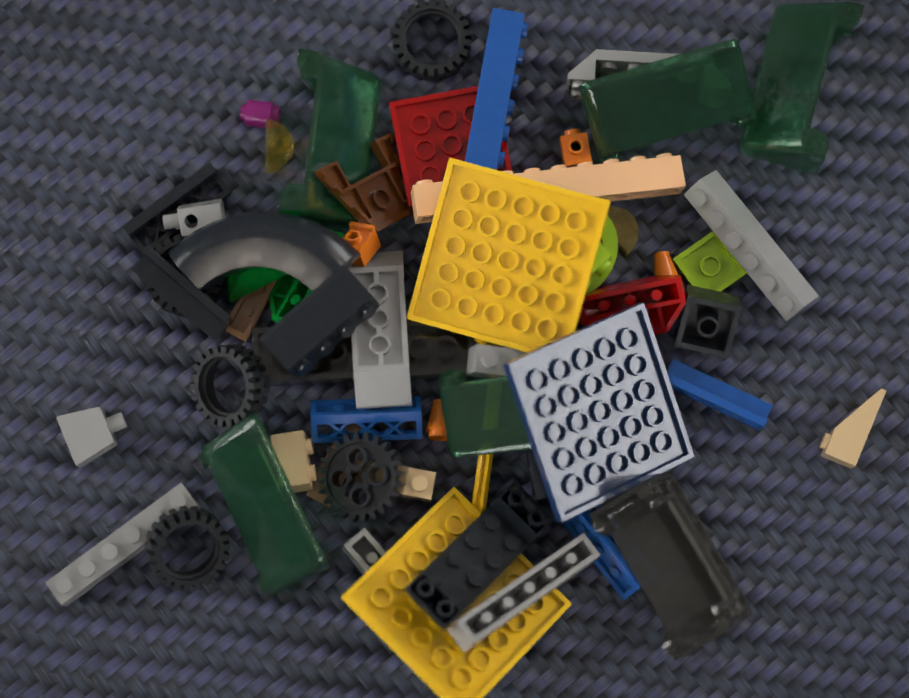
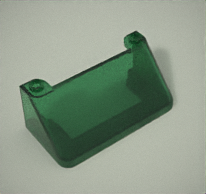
M848 1L782 4L776 9L772 17L740 140L741 151L746 156L816 174L826 158L829 141L823 132L810 127L831 45H835L837 39L843 35L851 36L853 28L861 20L864 5Z
M737 39L726 40L600 77L579 86L600 163L609 159H619L621 161V156L625 154V151L730 121V123H736L737 127L752 123V119L756 118L743 55Z
M299 49L297 68L301 73L300 77L311 84L312 93L315 94L303 184H288L281 190L278 210L279 213L302 217L316 222L323 227L350 230V222H358V220L316 177L314 172L337 160L350 185L370 175L373 154L370 143L375 138L381 90L380 80L371 71L313 50Z
M255 412L201 447L202 453L198 454L203 467L205 469L210 467L259 572L260 577L256 580L262 593L268 592L270 597H273L332 568L311 529L272 446L271 439L267 434L268 432L261 418Z

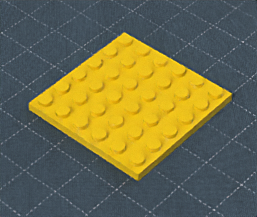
M449 158L406 319L527 353L576 331L611 201Z
M455 487L435 504L343 594L341 599L440 698H483L572 603L556 588L464 653L448 632V629L458 619L535 566L521 553L443 631L414 602L404 589L481 515Z

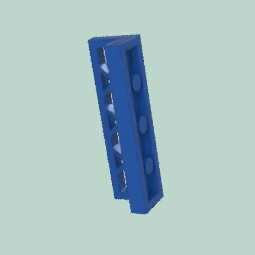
M672 359L667 374L673 391L759 431L765 427L768 414L773 406L772 404Z
M412 396V406L357 409L356 399L311 400L312 443H332L335 440L344 442L345 434L353 438L354 432L350 433L345 429L351 423H356L362 427L358 431L362 434V437L365 432L372 433V440L376 435L381 436L382 440L423 439L421 396ZM404 421H416L417 430H404L400 425ZM377 422H384L389 426L385 431H376L372 428ZM328 424L334 428L333 431L326 434H318L317 425Z
M602 503L592 507V511L586 510L562 522L574 538L585 533L600 554L594 561L595 565L623 600L627 599L657 575L656 571ZM600 522L607 525L609 533L601 528ZM617 543L626 549V555L620 552L617 548ZM635 565L639 566L646 576L643 579L635 571Z

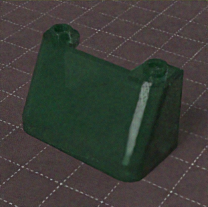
M452 369L440 373L438 384L450 453L453 456L467 457L532 449L507 377L466 382L465 374L461 371Z

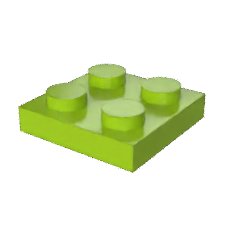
M713 231L672 259L674 265L689 285L719 292L724 291L748 274Z

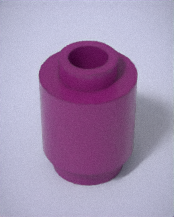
M248 99L246 105H241L240 120L244 121L245 126L265 129L278 127L280 106L274 105V102Z

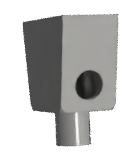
M219 198L180 205L177 208V213L163 215L165 232L180 229L181 236H188L209 223L225 218L223 199ZM187 215L196 216L198 222L190 223Z
M101 407L56 417L74 463L79 468L84 467L117 446L118 444L113 433L127 427L122 412L107 417Z

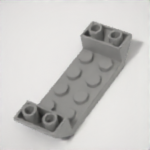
M596 49L568 73L565 96H571L575 100H584L587 97H592L595 77H599L602 81H613L615 78H619L631 83H638L642 80H652L655 84L679 82L683 86H693L695 83H699V104H705L708 108H719L721 105H726L732 89V83L706 56Z
M403 251L376 252L365 267L356 265L348 267L381 305L370 319L364 320L359 324L352 334L356 408L412 406Z

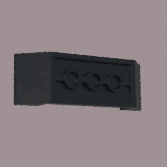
M514 481L404 591L444 631L554 519Z

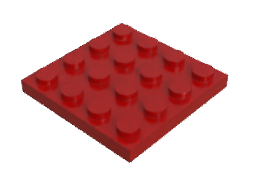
M478 86L389 102L409 207H413L411 200L413 185H416L421 180H432L433 183L443 182L449 158L465 162ZM502 142L500 151L505 152L503 168H497V170L501 172L512 171L507 142Z

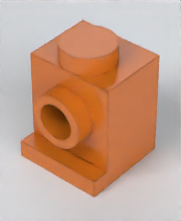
M580 129L566 130L564 132L565 135L560 136L559 140L563 165L569 168L577 167V164L582 162H592L587 132L581 133ZM579 144L581 149L574 151L571 149V145Z
M351 221L349 224L350 230L343 239L349 242L361 254L351 265L365 267L381 247L374 225Z

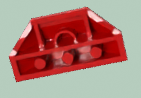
M656 275L608 285L588 292L585 295L579 317L580 323L583 326H588L634 304L644 303L654 334L669 332L687 300L681 275Z

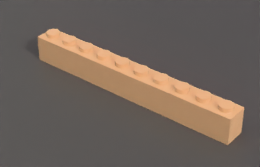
M662 153L657 155L656 158L646 159L645 156H636L630 158V161L619 162V159H609L604 161L603 164L593 165V162H582L577 164V167L569 168L566 165H556L551 167L550 170L540 171V168H529L524 170V173L513 174L611 202L681 194L686 187L681 155L672 156L671 153ZM502 171L505 173L513 174V171ZM421 180L412 186L411 200L415 224L433 221L443 182L433 183L432 180Z

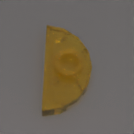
M266 119L265 171L272 173L279 171L280 167L285 165L288 159H291L294 143L291 133L283 124L276 120Z
M610 207L608 216L615 226L618 244L627 256L634 249L638 240V224L628 210Z

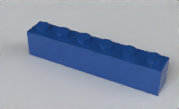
M497 8L492 10L465 162L494 170L503 168L505 152L500 150L502 142L508 141L510 126L505 125L506 117L512 116L515 100H510L511 90L517 91L519 74H514L516 64H522L524 49L519 48L521 38L526 39L529 23L524 22L525 13Z

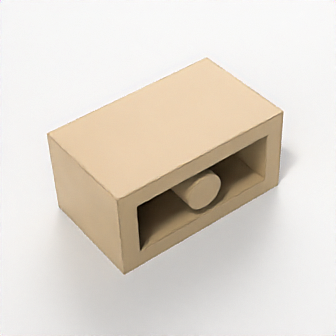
M303 430L271 435L276 489L281 495L314 490L313 481H317V471L315 464L311 465L310 455L314 454L312 438H308Z

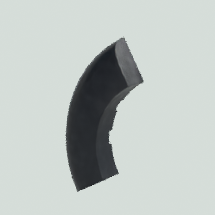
M248 212L216 220L197 229L169 251V255L174 263L199 290H209L225 277L240 270L268 267L290 274L313 291L343 264L348 268L361 255L345 239L318 223L302 217L277 212Z

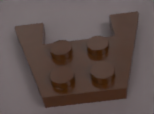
M392 132L370 143L383 169L350 185L337 160L314 172L316 177L359 223L374 225L376 232L413 213V207L408 205L404 179H401L398 167L400 159L399 154L394 152L392 143L395 142V138Z

